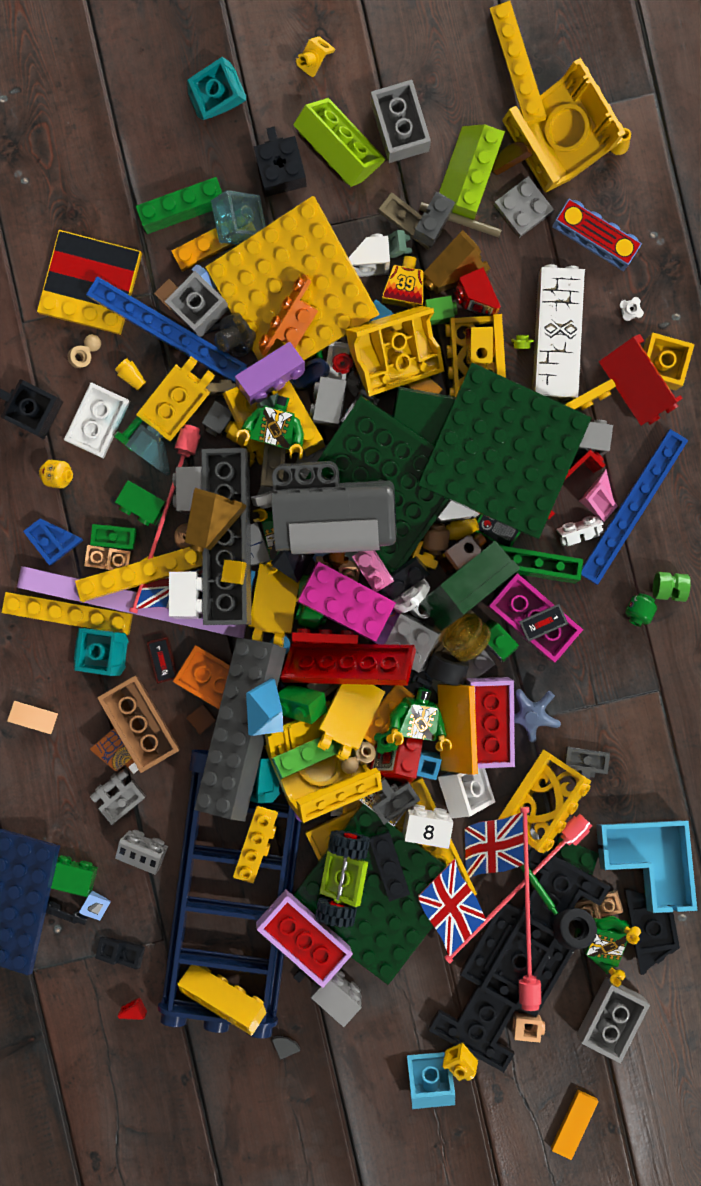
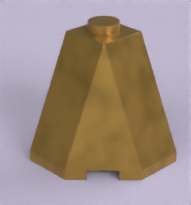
M462 230L423 272V284L428 290H433L438 294L455 288L460 277L484 267L488 275L490 266L487 261H481L480 248Z
M195 488L185 543L191 544L190 549L203 552L204 548L211 550L245 511L247 505Z

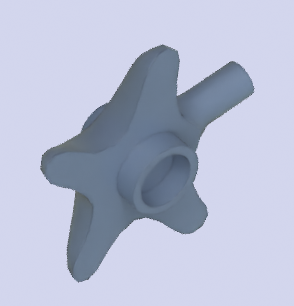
M521 689L515 691L520 710L514 714V723L524 726L530 742H536V730L538 727L558 728L561 726L559 720L552 718L545 712L546 706L555 697L551 691H548L538 702H532L528 699Z

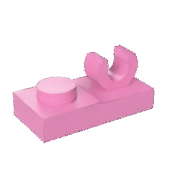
M375 550L360 551L352 556L373 591L378 592L394 582Z

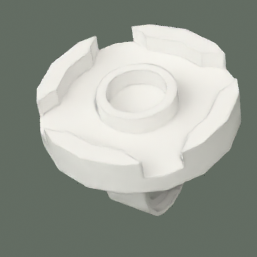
M423 579L392 600L396 602L393 609L399 614L410 611L417 618H428L429 615L426 611L422 615L419 613L418 606L429 592V583Z

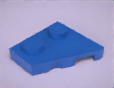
M41 518L23 531L49 565H53L84 541L81 537Z

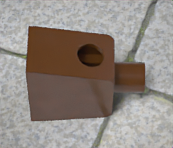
M477 533L473 537L467 535L435 560L438 561V564L448 576L481 553L480 547L486 543V539L481 533Z

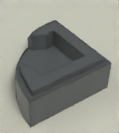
M281 1035L272 1037L280 1060L299 1052L301 1049L298 1043L290 1038Z

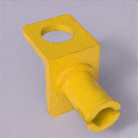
M321 37L309 39L303 53L298 55L299 58H296V64L309 76L314 77L324 57L327 54L334 53L335 48Z

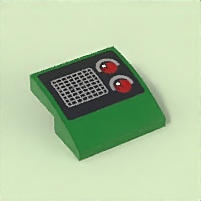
M482 514L477 520L479 530L476 532L481 533L493 542L496 541L501 546L512 547L520 534V531Z

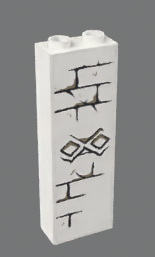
M549 264L541 267L538 273L532 390L553 400L572 401L578 398L585 269H579L578 266L557 268V265Z

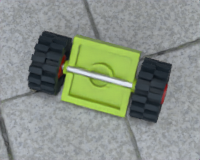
M343 830L331 831L320 894L327 896V898L322 897L318 899L315 918L319 922H323L326 925L331 924L330 926H344L345 928L354 925L357 907L361 904L368 862L361 860V858H367L370 839L367 836Z

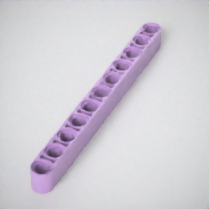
M21 566L17 583L18 588L80 602L75 583L79 579ZM123 590L83 603L136 614L130 612L129 609L133 607L137 592ZM164 607L138 609L136 614L238 638H244L247 625H203V614H201V619H174L169 617V608Z

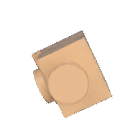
M514 1011L511 1031L514 1040L540 1043L541 1035L545 1034V1022L542 1021L540 1015L534 1017L527 1013ZM525 1024H531V1026L525 1027Z

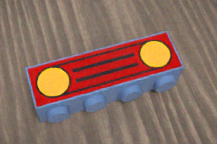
M570 198L552 228L623 272L642 245L634 235L624 233L618 225L608 223L602 219L599 213L587 210L581 202L571 200Z

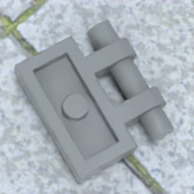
M122 769L119 773L115 772L110 776L111 779L104 785H99L95 789L96 791L90 795L94 802H97L100 798L104 801V804L98 809L111 825L147 797L134 780L127 785L124 783L123 779L129 775L125 769ZM116 786L120 791L111 797L108 792Z

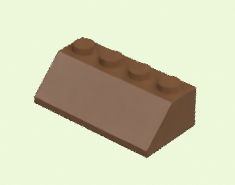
M137 675L97 697L140 773L180 750Z

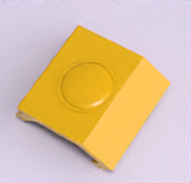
M581 58L575 60L565 75L540 95L546 113V120L528 126L521 110L517 106L510 108L502 120L514 142H523L531 149L532 156L525 160L545 193L580 174L623 142L621 138L626 134L622 124L616 118L610 104L607 103L600 87L595 83L588 67L585 66Z
M325 714L312 724L295 720L283 725V732L265 734L266 745L264 747L288 804L303 823L382 790L381 774L377 768L370 770L367 765L359 764L358 770L355 773L346 774L341 768L342 760L337 758L336 755L280 779L272 758L321 737L323 732L319 731L318 728Z

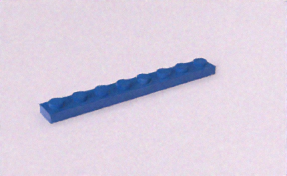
M98 276L86 294L88 298L188 357L192 356L200 364L235 384V376L241 373L244 367H247L245 363Z
M671 429L667 431L584 563L581 576L595 585L599 584L688 442L686 438Z

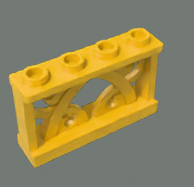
M502 314L462 318L453 317L450 318L449 324L445 325L446 337H450V345H447V358H451V366L448 367L449 380L452 379L453 388H449V396H457L468 370V367L463 362L466 356V332L463 331L465 334L464 339H459L457 336V330L462 326L470 328L475 327V325L491 324V327H493V362L488 363L486 369L506 378ZM457 345L462 347L458 355ZM458 369L464 375V377L460 379L458 376Z
M543 749L498 819H505L521 813L520 807H525L529 803L531 805L530 815L527 813L528 844L544 854L553 847L554 838L557 833H561L567 824L565 821L569 815L574 814L577 810L580 798L584 797L590 790L589 784L591 780ZM554 762L566 771L556 776L550 767ZM569 776L575 778L576 786L572 791L567 790V786L571 783L564 782L560 784L563 778ZM542 779H545V784H548L549 781L551 782L544 788H541L539 785ZM554 789L556 809L543 815H536V802L532 797L534 791L545 793ZM532 824H535L534 829L537 834L540 828H544L545 833L541 839L535 840L532 838L530 833Z

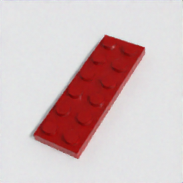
M292 643L281 679L283 683L408 686L416 649L414 645Z

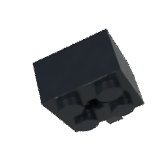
M275 126L266 128L269 141L264 142L265 144L253 146L266 197L307 187L306 175L296 137L278 138Z
M21 379L15 390L12 389L10 393L0 389V399L6 401L1 418L45 439L63 401ZM30 407H33V408H34V410H33L32 412L29 411V408H30Z

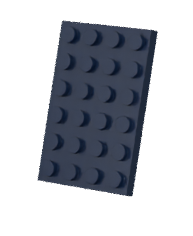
M1 828L0 967L30 975L33 973L60 845Z

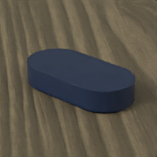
M315 358L305 363V371L299 378L289 381L293 388L299 391L306 390L315 385V382H320V377L328 376L330 371L329 364L321 358Z

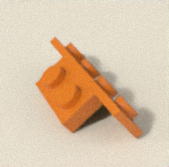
M304 273L301 278L298 277L293 284L292 293L282 302L280 313L278 316L275 315L270 322L269 331L267 334H263L259 340V350L265 357L277 338L285 343L291 342L293 347L296 348L318 312L315 307L301 300L311 283L308 275Z

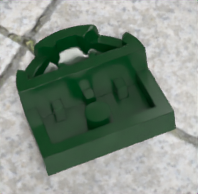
M557 838L554 848H555L563 839ZM566 843L555 855L593 875L599 853L579 845L575 846L573 843L570 846Z

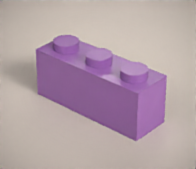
M288 342L235 376L236 385L250 405L255 402H262L272 391H278L289 380L299 378L305 371V361L291 342Z

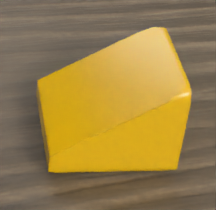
M224 560L221 582L243 585L246 563Z

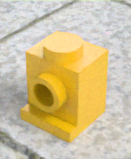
M461 1043L445 1051L442 1067L444 1069L448 1068L458 1081L462 1079L470 1081L476 1075L478 1060Z

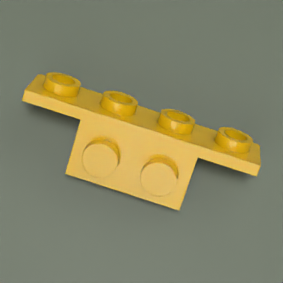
M260 806L256 807L234 871V878L254 884L263 856L267 857L270 843L268 841L273 839L276 831L274 824L278 815L277 811Z

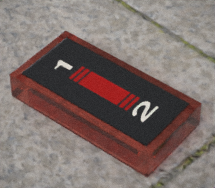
M169 637L147 642L157 684L174 680L178 673Z

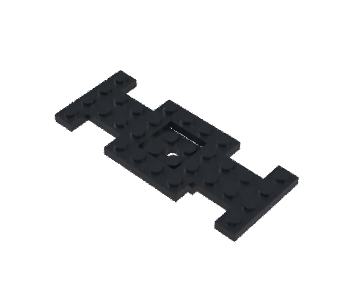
M531 847L528 852L529 867L535 869L551 852L546 851L543 854ZM554 855L538 871L541 874L537 880L555 904L558 914L564 910L573 909L580 896L600 906L611 888L609 884L557 855ZM533 887L529 893L532 975L541 981V1004L539 1005V1010L523 1011L536 1017L574 950L564 948L554 937L553 924L558 914L554 915L551 910L549 911ZM508 902L488 922L462 967L460 975L477 984L459 1018L456 1019L438 1009L428 1027L430 1032L455 1046L463 1043L476 1058L503 1073L515 1054L513 1050L497 1041L514 1011L519 1010V1008L522 1009L519 1003V980L527 975L525 902L521 909ZM518 956L526 958L525 963L521 966L514 964V960Z

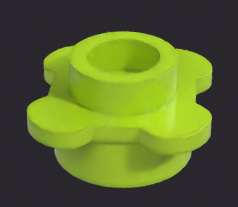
M516 335V339H511L516 349L531 348V342H534V340L529 339V335Z

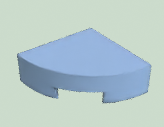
M197 264L191 269L193 272L196 271L213 289L216 288L207 270Z

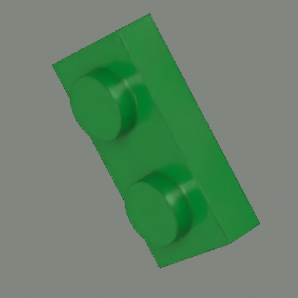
M92 524L91 546L134 550L135 528Z

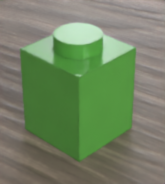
M451 296L427 299L424 306L434 308V314L430 319L431 326L449 323L450 318L457 315L456 302H452Z

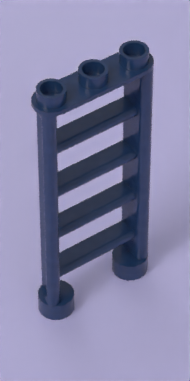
M192 750L189 770L192 771L164 991L162 1001L158 1004V1011L161 1013L160 1022L169 1027H182L186 1025L188 1018L204 1020L203 1028L210 1032L223 1033L229 1030L230 1022L199 1003L176 999L180 964L266 974L267 981L263 1005L267 1013L251 1037L269 1038L272 1036L273 1027L278 1024L276 1013L284 953L272 943L269 959L183 948L187 911L258 920L270 907L190 896L194 859L237 864L242 851L196 845L200 811L194 809L209 750ZM250 801L247 813H254L256 807L260 806L277 811V817L288 818L283 856L268 854L267 857L263 856L260 867L281 870L277 898L285 889L292 894L301 822L296 819L294 811L289 804L275 802L255 803Z

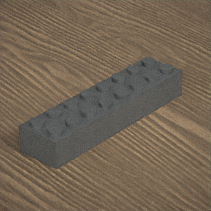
M246 448L202 449V490L247 505L245 511L211 550L204 548L202 552L203 625H251L250 452ZM224 560L246 563L243 585L221 582Z
M237 637L194 810L245 822L265 741V734L248 735L246 693L271 678L275 679L276 686L278 687L286 653L285 648L274 643Z

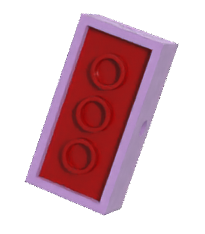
M509 677L466 678V685L474 686L478 768L515 767L514 680Z
M287 889L284 890L256 922L257 931L322 988L325 987L353 955L351 947L326 924L319 922L315 918V914Z

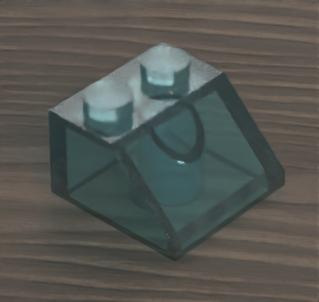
M226 190L211 200L219 243L240 244L266 227L260 195Z
M140 425L125 446L168 476L170 469L166 443L161 440L163 436L150 425L147 428Z

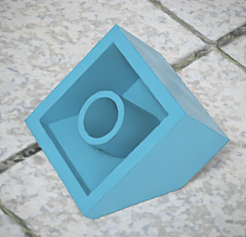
M445 1052L407 1055L412 1109L455 1105L453 1074L448 1068L444 1069L442 1067Z

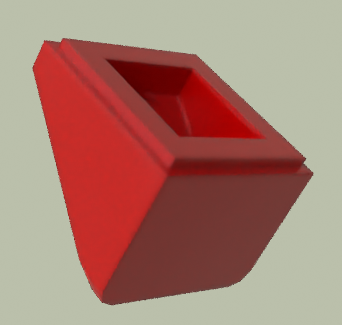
M137 998L122 1006L118 1013V1018L145 1019L147 1010L141 998Z

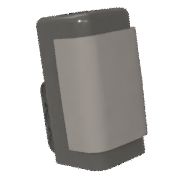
M331 461L280 464L273 471L272 514L276 551H291L292 554L380 550V546H391L396 542L395 487L391 481L340 483L338 466ZM325 467L332 468L334 476L326 478L322 473V469ZM303 468L309 469L312 474L311 478H302L300 470ZM281 469L286 470L289 473V479H280L278 471Z

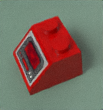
M484 267L459 278L455 289L456 292H454L458 304H462L465 310L481 316L498 314L501 306Z
M404 737L403 743L398 745L395 751L385 752L384 754L377 752L378 745L376 743L374 745L376 755L374 760L371 761L369 769L377 768L380 771L381 777L401 783L408 781L411 784L417 776L423 739Z

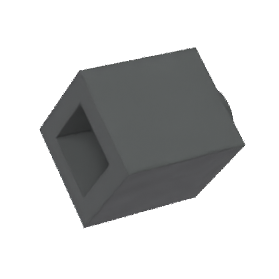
M215 401L202 422L206 427L204 431L214 437L217 434L223 437L227 425L234 418L228 408Z

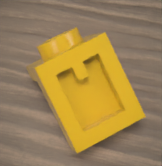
M420 541L411 554L412 558L417 556L427 568L435 570L438 565V561L434 560L436 556L427 552H423V555L419 554L423 541Z

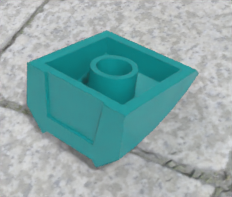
M223 57L187 80L188 95L198 118L202 120L220 115L246 101L247 95L243 90L237 71Z
M79 628L75 644L74 670L108 676H120L126 668L127 644L129 643L126 634Z
M261 756L250 801L255 803H273L280 795L279 780L269 757Z

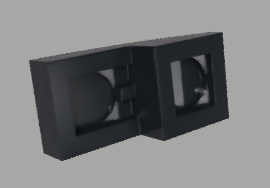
M100 937L95 959L112 965L119 963L137 970L141 968L145 947L119 939Z

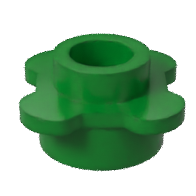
M390 730L387 733H377L374 736L378 745L377 752L380 754L395 751L398 748V745H395V739L393 743H384L387 736L391 734Z

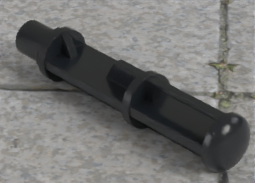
M48 900L47 914L72 922L73 924H86L87 916L81 915L79 911H75L73 914L62 911L60 904Z

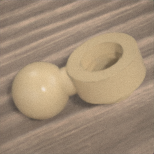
M90 334L84 339V346H76L70 349L68 353L69 363L75 368L87 366L91 361L90 352L97 351L101 347L100 338L97 335ZM76 354H79L81 356L80 361L76 360Z
M362 742L358 750L353 749V757H349L341 763L343 772L353 774L358 770L359 764L366 765L373 761L376 755L374 746L369 742ZM363 749L367 750L368 755L364 754Z

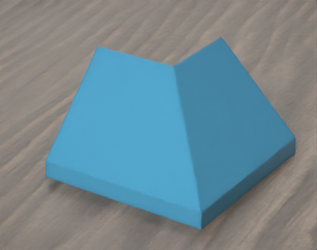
M271 678L246 693L248 735L255 736L283 732L282 707L275 679Z

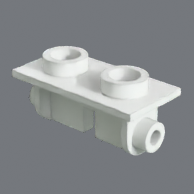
M588 516L576 523H566L562 527L557 528L556 531L562 536L560 538L562 546L566 545L568 547L580 543L581 534H583L585 541L599 537L603 533L601 525L604 524L597 516Z

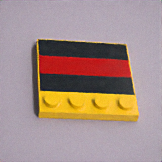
M59 230L37 312L42 315L121 335L125 319L88 298L86 294L98 276L131 296L142 252Z

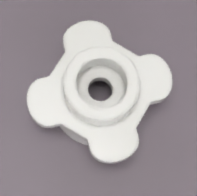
M634 297L629 301H621L620 308L622 309L621 312L625 321L643 316L644 312L640 308L641 301L638 297Z

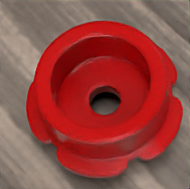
M340 353L332 359V367L337 373L346 374L353 367V360L347 353Z

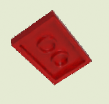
M297 629V633L292 632V642L298 644H358V635H354V631L341 630V634H332V630H319V633H311L310 629Z

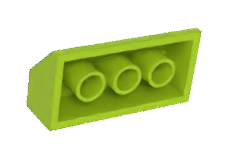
M329 98L306 104L293 124L299 134L308 140L313 149L322 155L328 165L335 169L342 177V180L350 185V187L362 183L386 160Z
M485 124L462 126L439 191L440 194L455 202L452 213L475 219L505 131Z

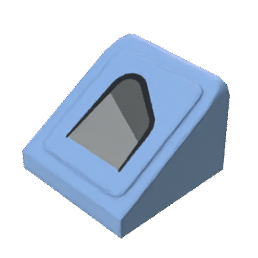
M92 891L79 913L100 921L111 901Z

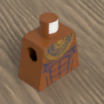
M115 728L90 748L94 754L116 772L124 765L132 774L139 770Z

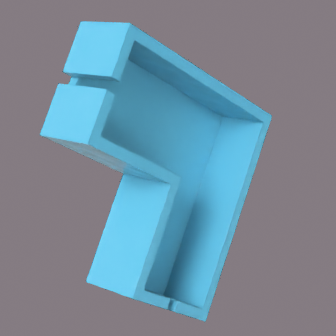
M689 821L596 825L598 844L602 845V848L598 849L600 869L643 868L647 911L652 913L673 912V910L677 912L697 911Z

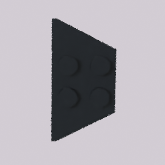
M624 889L631 928L634 926L639 927L641 930V934L638 936L640 940L637 944H634L639 974L644 975L648 969L656 963L659 964L668 954H672L680 948L674 913H652L647 911L646 896L644 894Z

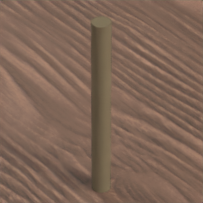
M421 202L419 211L426 212L429 204ZM451 213L448 221L498 238L502 230L455 213Z

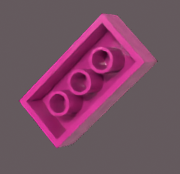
M320 562L315 564L296 600L298 603L374 642L377 641L396 602Z
M515 573L486 607L526 640L519 621L550 608L554 604L518 573ZM566 614L564 615L568 622L567 625L528 642L550 662L555 663L583 631Z

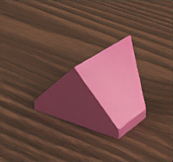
M606 470L579 500L580 503L603 522L618 507L613 499Z

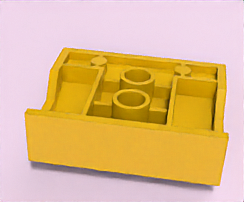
M418 306L360 326L345 329L349 350L367 396L444 372L441 348L433 337L430 322L434 314V308Z

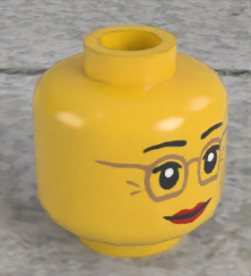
M47 460L40 467L39 477L47 487L65 488L72 481L73 472L70 465L65 461Z

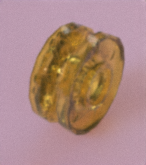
M468 613L457 619L447 628L442 640L443 646L458 661H468L478 656L486 648L490 641L491 631L476 614Z

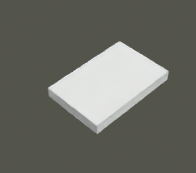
M90 383L64 440L104 459L131 401Z

